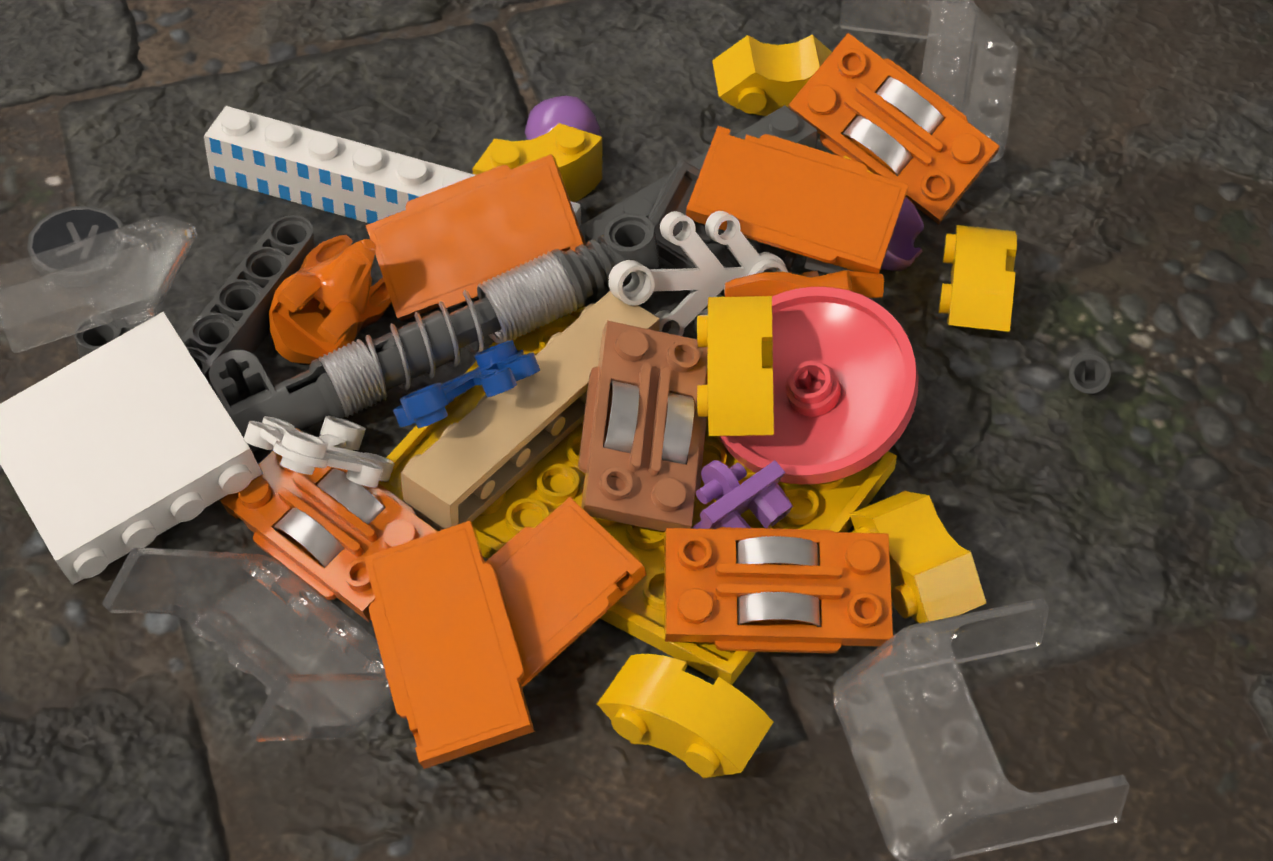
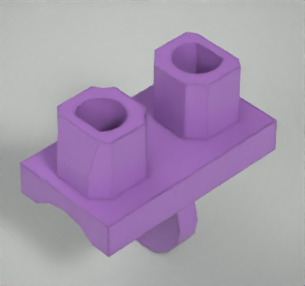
M713 460L702 468L701 475L704 486L696 491V496L703 504H707L712 499H715L716 502L701 512V521L694 525L692 529H717L720 527L751 528L741 516L748 509L751 510L765 528H771L786 517L793 507L784 491L778 485V482L786 472L774 460L749 479L739 484L738 481L747 475L743 465L736 463L728 468L724 463Z

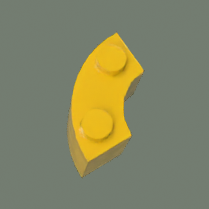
M813 34L798 42L783 45L762 43L747 35L712 60L719 98L745 113L768 116L783 106L788 107L790 102L832 51Z
M558 123L547 134L532 140L507 141L494 138L474 165L472 171L474 175H478L501 165H507L510 169H514L552 154L556 158L570 201L577 202L589 194L602 180V137Z
M957 225L956 234L946 233L943 263L952 264L951 284L942 283L939 313L948 314V325L1010 332L1016 273L1014 272L1017 252L1016 231Z
M772 296L708 297V315H697L698 347H707L708 385H697L698 417H708L709 436L774 435Z
M903 491L849 514L855 529L851 533L889 534L891 598L897 612L903 618L912 617L918 623L931 628L986 604L971 552L959 546L948 534L937 516L930 495Z
M656 654L631 655L597 703L611 720L614 730L620 736L629 740L631 744L650 745L671 753L684 761L690 769L698 773L702 778L742 773L772 726L773 720L749 697L720 677L712 685L699 677L685 672L687 668V662Z

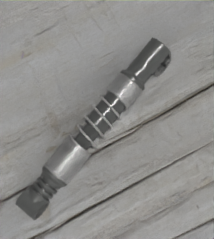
M638 213L619 215L608 223L604 234L598 237V241L595 239L588 241L587 247L581 244L575 248V252L571 249L566 252L555 249L551 252L548 251L547 254L544 253L542 256L539 255L538 258L534 257L533 260L525 262L524 265L520 264L519 267L511 268L506 273L502 272L501 275L492 277L487 282L479 283L477 286L479 300L474 303L468 291L464 290L463 295L468 303L467 306L449 314L444 303L440 301L439 306L442 313L438 310L421 318L420 314L415 312L416 321L398 329L391 323L390 328L392 332L375 340H372L371 336L366 335V344L357 339L356 342L352 341V344L348 343L347 347L343 345L342 349L338 348L337 351L333 350V353L329 352L328 355L319 356V359L311 362L309 370L275 386L272 385L258 358L246 350L229 351L216 358L210 366V382L215 394L243 438L249 421L262 423L264 416L286 421L301 431L324 421L325 416H334L342 419L348 418L349 415L353 416L354 412L358 413V410L362 411L363 408L367 409L368 406L372 407V404H377V401L386 400L387 391L399 386L402 389L408 390L411 380L420 375L432 379L435 374V368L444 364L456 368L460 359L459 349L464 346L468 351L476 355L484 350L483 338L489 336L499 344L513 339L516 340L522 334L526 335L531 330L535 331L540 326L544 327L545 324L548 325L554 319L558 320L563 315L567 316L568 313L576 312L577 309L585 305L586 299L593 295V291L596 293L603 291L604 285L609 288V274L612 268L622 261L634 260L648 269H659L660 259L655 228L651 220ZM632 273L625 278L624 284L628 285L630 283ZM479 340V351H475L469 344ZM246 390L251 397L242 400L239 393ZM247 443L252 453L262 449Z

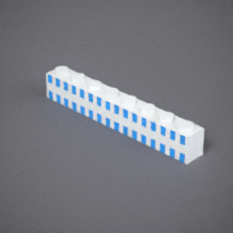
M229 106L224 107L204 135L211 179L369 224L406 210L407 202L475 176L460 170ZM571 202L580 226L581 204Z

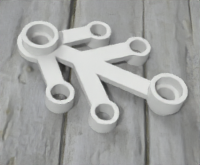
M673 211L662 219L660 224L661 235L667 241L680 246L697 268L648 269L637 261L625 260L612 268L609 274V289L616 298L632 306L646 302L653 291L692 290L671 312L662 310L655 314V316L660 318V332H662L664 324L671 321L672 325L667 333L682 336L684 328L694 318V331L697 334V315H708V309L703 310L708 305V297H716L725 288L726 282L764 271H788L780 257L770 252L757 253L740 231V222L736 217L725 211H716L706 221V234L710 239L726 245L741 265V267H723L695 232L696 226L694 221L681 212ZM727 220L726 231L719 235V226ZM682 221L683 227L681 232L674 236V226ZM632 273L630 283L623 287L625 278Z
M264 416L262 423L249 421L243 440L253 446L273 450L282 456L280 464L287 469L307 475H312L315 467L326 468V466L344 469L348 470L346 474L348 480L373 488L377 487L379 481L388 482L395 464L393 461L376 454L353 451L359 450L366 430L359 424L334 416H325L319 437L297 430L294 428V425L273 417Z

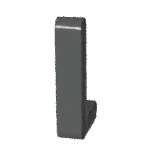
M290 215L281 217L273 222L181 337L182 342L211 387L209 370L216 358L233 350H246L254 353L270 332L269 310L276 289L286 278L300 270L305 257L315 248L313 225L304 217ZM102 314L92 315L83 319L74 330L79 359L137 326Z

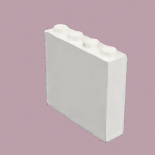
M164 312L152 317L0 404V465L54 560L72 585L82 579L92 578L100 574L108 564L132 550H139L148 546L159 534L180 522L194 519L207 506L228 494L242 491L253 479L263 474L247 442L243 440L244 438Z

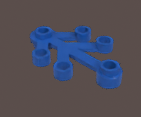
M513 340L505 341L474 355L479 366L476 369L443 384L435 383L400 399L402 405L393 409L400 428L416 423L417 428H422L446 418L448 413L445 406L454 401L455 397L475 385H482L487 397L495 396L517 386L516 381L529 377L541 370L534 353L524 354L523 350L517 351Z

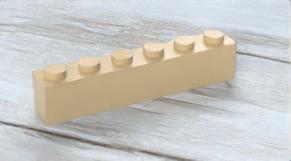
M611 291L598 302L589 304L575 322L563 332L554 334L545 348L535 355L541 369L539 372L516 381L517 386L491 397H487L485 394L478 402L476 408L458 423L449 425L442 433L440 439L423 454L415 455L408 461L401 472L403 501L413 508L416 516L439 531L469 520L472 523L584 421L589 374L591 369L599 364L602 331L607 320L659 331L660 318L638 305L632 306L616 298Z

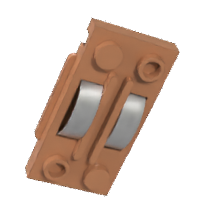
M607 320L602 331L599 364L593 367L589 374L578 462L579 469L585 473L581 508L591 517L664 532L666 528L692 527L694 498L696 491L700 489L707 421V417H698L697 385H705L707 347H698L697 339Z

